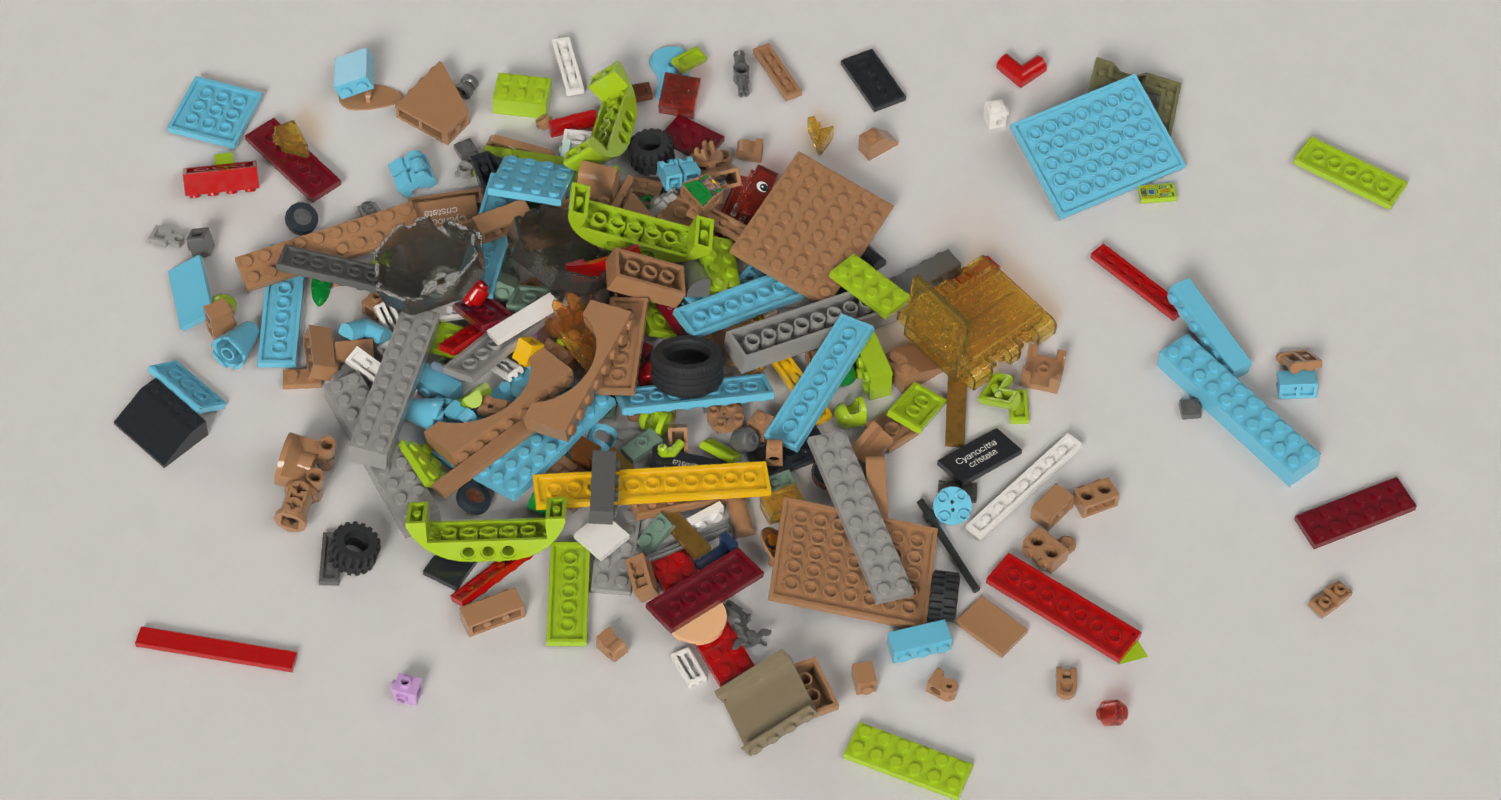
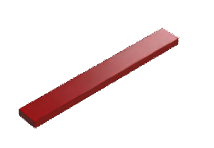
M143 626L140 627L135 642L136 647L292 673L298 657L297 652Z

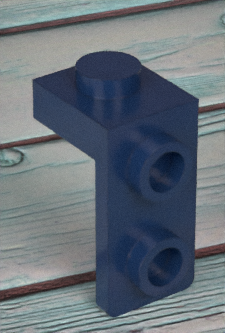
M724 531L719 535V546L695 561V566L702 570L738 548V541L734 536H730Z

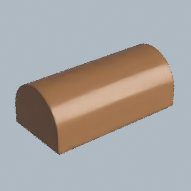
M731 498L727 502L726 507L735 538L755 535L745 498Z

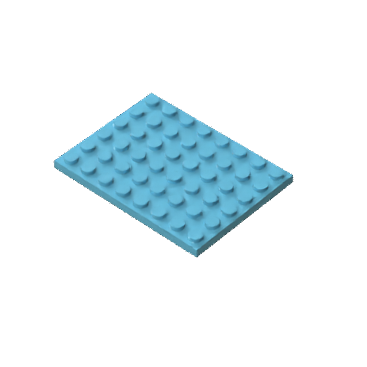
M1136 74L1012 123L1009 127L1059 220L1135 190L1138 186L1147 185L1186 167L1184 160Z
M531 366L523 367L524 372L522 374L518 372V377L516 378L512 376L511 382L504 379L492 390V394L489 395L493 398L509 400L512 403L526 387L530 377ZM575 379V383L571 387L567 388L556 397L566 393L574 386H576L580 381ZM595 393L592 404L587 407L584 419L580 420L574 436H571L569 442L535 432L472 479L515 502L533 485L532 475L544 474L581 436H584L593 425L616 405L615 399L608 395H597ZM477 408L472 409L477 416V420L486 418L477 414ZM433 450L431 454L435 456L436 459H438L440 462L453 469L455 468L441 455H439L436 451Z

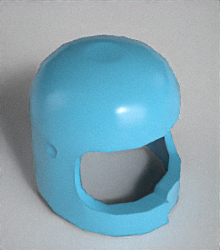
M596 424L589 430L586 438L599 445L601 451H608L615 444L618 433L615 428L608 425ZM597 430H603L611 434L614 440L608 443L594 438V434Z

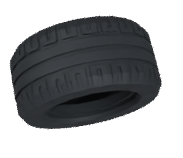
M694 335L670 337L658 343L651 353V380L657 389L664 394L678 398L702 397L713 393L723 382L724 353L710 339Z

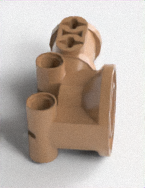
M292 432L288 434L278 460L274 479L275 485L285 487V498L282 506L276 511L274 521L281 528L289 532H302L305 530L308 523L306 517L311 504L320 501L322 498L323 471H329L334 466L336 441L333 437L323 436L318 441ZM292 519L295 520L293 525L289 524V522H291Z

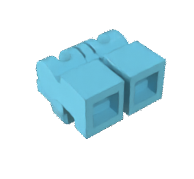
M412 150L405 157H399L388 164L397 191L406 198L412 196V191L418 187L420 189L424 187L430 189L437 184L427 155L421 154L419 150Z
M691 156L685 157V161L682 158L667 160V163L664 161L657 162V175L666 191H669L672 187L676 190L681 189L683 182L701 176V170Z

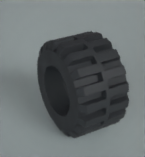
M658 128L643 129L641 132L635 133L636 135H632L628 146L631 167H633V170L638 171L639 174L657 175L658 161L667 163V160L675 159L673 140L671 135L667 134L665 130L661 131Z
M353 521L352 524L345 522L344 525L341 524L338 526V529H335L327 551L329 561L333 562L335 569L339 568V572H346L350 576L351 574L359 576L360 573L366 574L368 570L370 571L373 568L381 549L380 538H377V532L372 531V527H366L365 523L358 524L357 521ZM347 545H354L360 548L362 552L351 551L347 548Z
M934 570L932 573L928 605L929 620L940 621L945 619L946 622H954L960 584L959 573Z

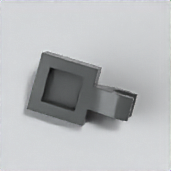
M469 138L454 144V150L461 161L467 159L472 165L470 156L478 154V149Z

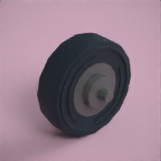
M297 202L286 211L285 224L293 233L307 235L316 228L318 214L310 204Z

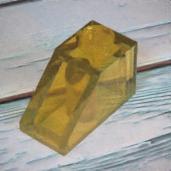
M294 120L273 127V141L276 146L279 145L282 152L305 158L309 157L308 144Z

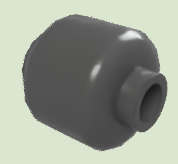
M751 427L738 428L732 432L730 444L738 453L752 452L758 447L759 436L756 430Z

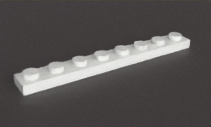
M1067 433L967 523L966 530L979 540L983 539L1082 448V443Z

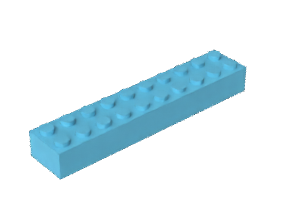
M1189 334L1184 335L1159 352L1157 366L1193 399L1198 398L1201 407L1289 487L1318 467L1321 454Z

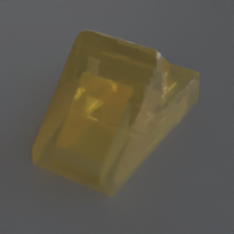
M811 116L807 119V130L818 155H822L834 137V126L822 128L820 122L817 123L815 116Z

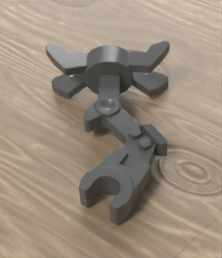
M727 600L726 604H723L727 615L741 620L740 623L735 622L733 626L739 630L737 636L741 639L735 640L732 649L736 650L740 646L745 645L748 647H754L757 644L767 646V643L761 638L771 635L772 630L762 628L758 633L755 630H750L747 624L751 621V614L747 615L746 612L742 611L743 608L736 605L733 601Z

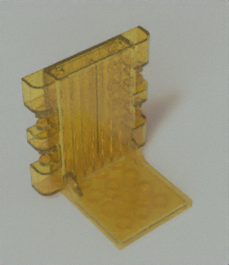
M980 255L961 269L958 279L962 285L955 279L951 281L945 279L933 288L919 274L914 276L909 304L897 312L896 318L905 327L904 336L954 382L961 379L973 391L993 377V368L997 364L992 357L999 362L1005 361L1011 365L1020 359L1021 348L1024 347L1023 341L1026 343L1032 341L1036 345H1040L1054 335L1057 330L1055 319L984 255Z

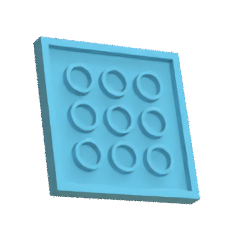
M195 76L171 119L167 130L169 133L236 149L263 98L262 92Z
M513 155L505 156L488 187V195L561 206L577 171L569 169L564 164H554L550 161L540 162L532 158L522 159Z

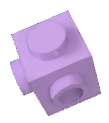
M399 673L396 680L392 681L390 691L393 693V700L401 704L407 703L417 706L423 691L422 678Z

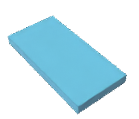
M197 255L168 271L179 325L183 331L205 321L203 306L213 303L203 257Z
M177 360L149 366L148 372L197 414L225 409L227 403Z

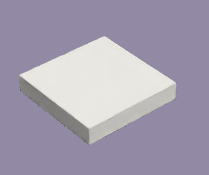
M614 521L613 525L589 524L588 522L574 533V539L602 561L629 540L630 535Z

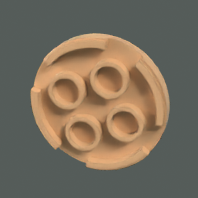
M723 603L673 632L672 635L679 641L696 645L713 642L721 636L726 626L727 613Z

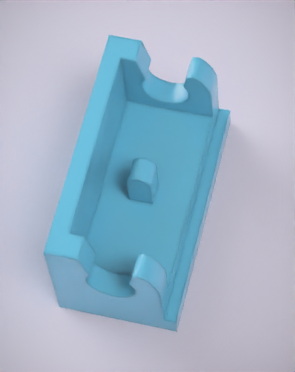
M1300 370L1297 374H1293L1290 371H1277L1278 383H1276L1278 399L1317 397L1318 380L1315 370Z

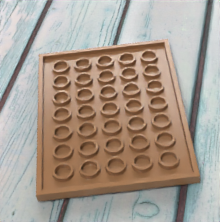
M798 151L729 253L808 299L818 302L836 296L842 286L829 277L830 271L854 253L860 258L862 257L893 210L894 205Z
M784 497L768 601L900 628L927 624L938 528L882 517L914 594L913 597L876 605L835 507Z

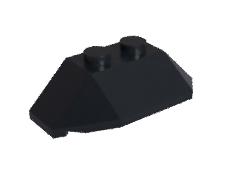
M489 151L470 156L483 197L490 174L497 172L503 160Z

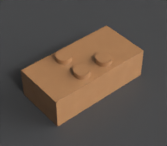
M616 247L605 261L607 290L636 298H648L650 302L677 308L686 295L684 266Z

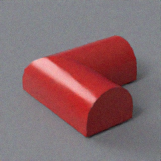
M1004 54L996 65V68L1020 88L1047 71L1046 62L1039 55L1021 65L1009 54Z

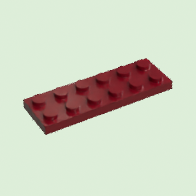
M275 118L245 135V140L311 203H314L341 185V180Z
M1395 477L1298 514L1294 520L1312 548L1317 549L1415 511L1417 505L1399 479Z
M738 547L647 602L646 609L672 634L763 578L764 572Z

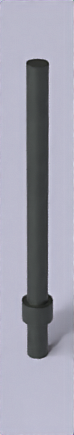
M924 499L918 500L917 504L923 512V518L927 523H930L931 527L938 528V538L973 593H977L980 591V587L936 520L934 511L929 509Z

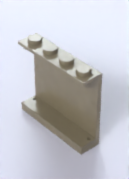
M780 649L714 691L717 698L725 704L744 744L741 749L749 756L760 753L766 746L776 743L779 738L787 733H792L798 726L811 721L814 716L819 714L791 656L783 649Z

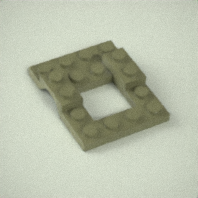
M1096 57L1087 93L1131 76V74L1121 72L1112 61ZM1147 72L1136 75L1145 91L1160 95L1157 114L1171 137L1182 83Z

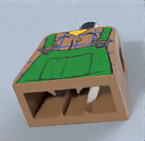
M704 174L683 182L680 195L699 216L704 217L722 202L723 189L727 187V182L723 177L714 180L709 174Z

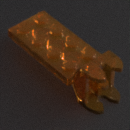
M567 292L566 301L569 306H564L560 301L554 299L552 309L556 315L554 320L546 318L545 327L553 338L558 337L585 371L588 372L596 354V339L584 322L582 314L585 310V304L578 296Z

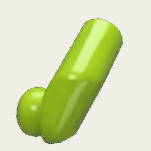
M678 439L671 447H668L666 444H660L657 447L658 455L663 458L676 457L685 446V443Z

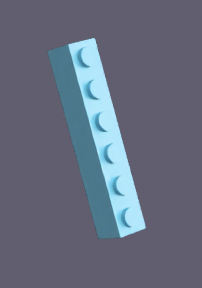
M1190 278L1170 286L1167 294L1169 303L1176 308L1179 316L1188 324L1190 331L1199 339L1200 345L1236 378L1247 374L1252 365L1251 360Z

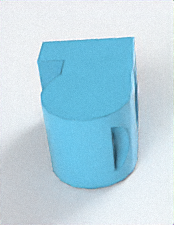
M457 400L451 402L444 409L447 423H465L477 420L475 413L471 409L461 406V403Z

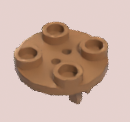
M706 140L702 142V149L699 151V148L696 147L694 153L689 155L697 163L698 167H705L706 169L715 168L716 164L723 161L724 158L721 151L715 150L712 140L709 141L708 145Z
M737 403L726 406L714 405L710 406L707 410L708 425L717 434L733 432L744 424L745 413Z

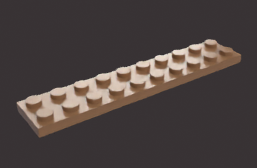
M410 201L235 257V262L248 293L300 276L276 270L278 259L285 244L342 258L354 259L402 243L401 233L421 230L423 228Z

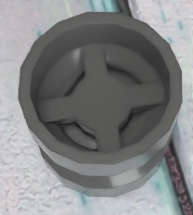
M465 74L461 78V83L456 88L463 99H470L479 82L474 76Z

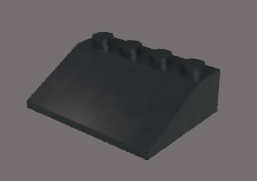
M154 378L142 387L114 421L116 427L163 468L167 467L209 435L206 421L157 378Z

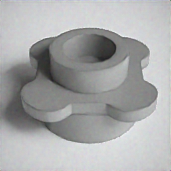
M467 161L460 162L457 166V171H455V176L471 179L474 170L471 163Z

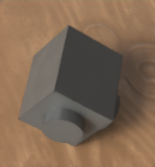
M209 227L191 229L186 239L188 250L191 251L193 257L197 255L203 258L211 256L215 243Z

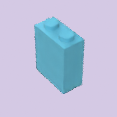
M367 47L335 58L334 89L341 99L374 89L375 58Z

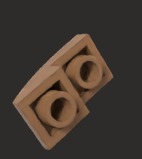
M1338 580L1326 587L1324 593L1310 600L1308 606L1321 618H1324L1348 600L1353 592Z

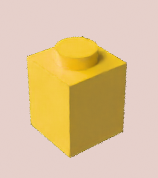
M532 336L519 337L512 358L518 361L520 366L529 367L531 366L529 357L544 348V344Z

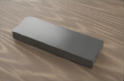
M323 532L319 585L339 586V568L335 569L333 567V562L329 561L327 553L334 532Z

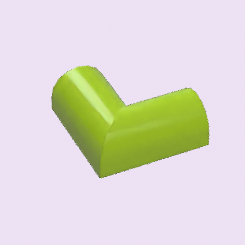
M995 372L979 395L978 401L983 405L1015 411L1020 405L1021 396L1019 391L1008 389L1013 383L1012 375Z
M483 382L457 399V401L464 408L472 410L479 407L482 403V397L492 394V391L487 382Z

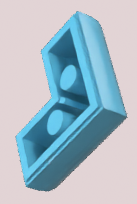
M367 317L343 323L338 331L340 335L351 341L365 337L373 339V342L378 345L390 340L392 335L390 329Z

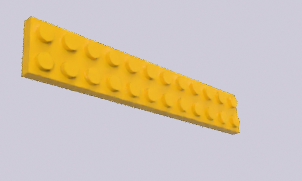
M766 461L624 469L615 472V475H619V487L615 486V490H619L618 502H614V505L771 496ZM592 471L532 475L536 510L546 509L548 497H567V508L590 507Z

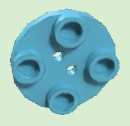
M949 486L936 494L933 500V510L940 522L947 525H956L969 518L972 502L964 489Z

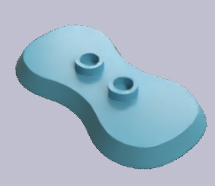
M676 46L659 48L649 59V65L658 78L656 97L661 104L668 107L689 105L698 96V90L689 77V71L682 75L671 63L674 57L686 52Z

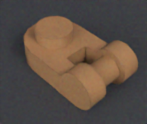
M484 395L482 397V404L477 408L476 412L480 416L489 417L506 408L511 402L505 399L493 398L490 395Z
M1056 667V694L1061 699L1070 700L1076 694L1077 668L1063 669V667Z

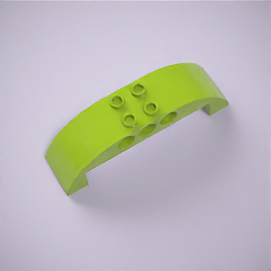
M619 61L591 76L588 88L602 103L591 137L565 154L563 164L571 170L579 172L582 160L604 165L623 154L631 142L630 139L637 119V102L630 79Z
M572 182L568 220L573 230L589 243L613 251L615 247L621 249L638 244L642 255L671 263L695 260L711 253L714 219L697 215L690 226H685L589 200L591 186Z
M548 497L545 518L431 521L429 501L409 502L405 525L409 534L423 548L449 560L478 563L484 561L502 562L518 560L541 552L557 539L566 522L567 497Z

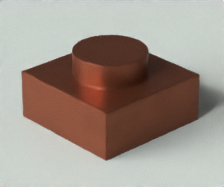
M649 82L632 84L636 102L653 100Z

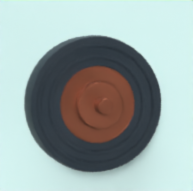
M467 482L458 489L456 501L460 508L467 513L480 515L488 510L491 504V495L482 485Z

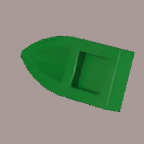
M312 278V298L314 303L320 307L329 297L331 282H322Z

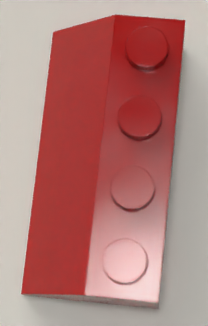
M257 160L183 168L185 196L190 198H199L201 194L217 196L219 192L235 194L238 193L237 190L254 192L256 188H259Z

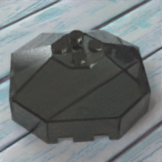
M544 204L538 211L534 208L525 212L524 217L520 215L514 217L507 232L510 257L538 278L541 285L587 297L607 287L606 270L601 273L600 277L596 275L591 277L567 271L565 263L584 259V262L609 256L612 252L606 249L601 251L597 248L598 246L581 238L570 225L568 209Z
M428 215L415 219V224L406 226L405 223L397 225L374 251V258L377 264L375 265V277L378 280V284H376L378 294L385 305L411 316L462 300L485 273L482 234L452 220H446L443 226L436 228ZM439 281H445L444 284H438Z

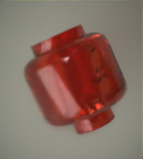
M1118 699L1103 700L1096 710V716L1104 726H1120L1128 718V708L1126 704Z

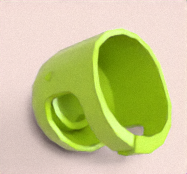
M862 396L855 397L851 405L846 406L844 402H841L835 407L834 417L840 428L847 430L866 424L867 409Z
M666 411L651 414L640 413L638 419L639 426L644 431L651 428L663 439L668 429V424L671 422L672 413Z

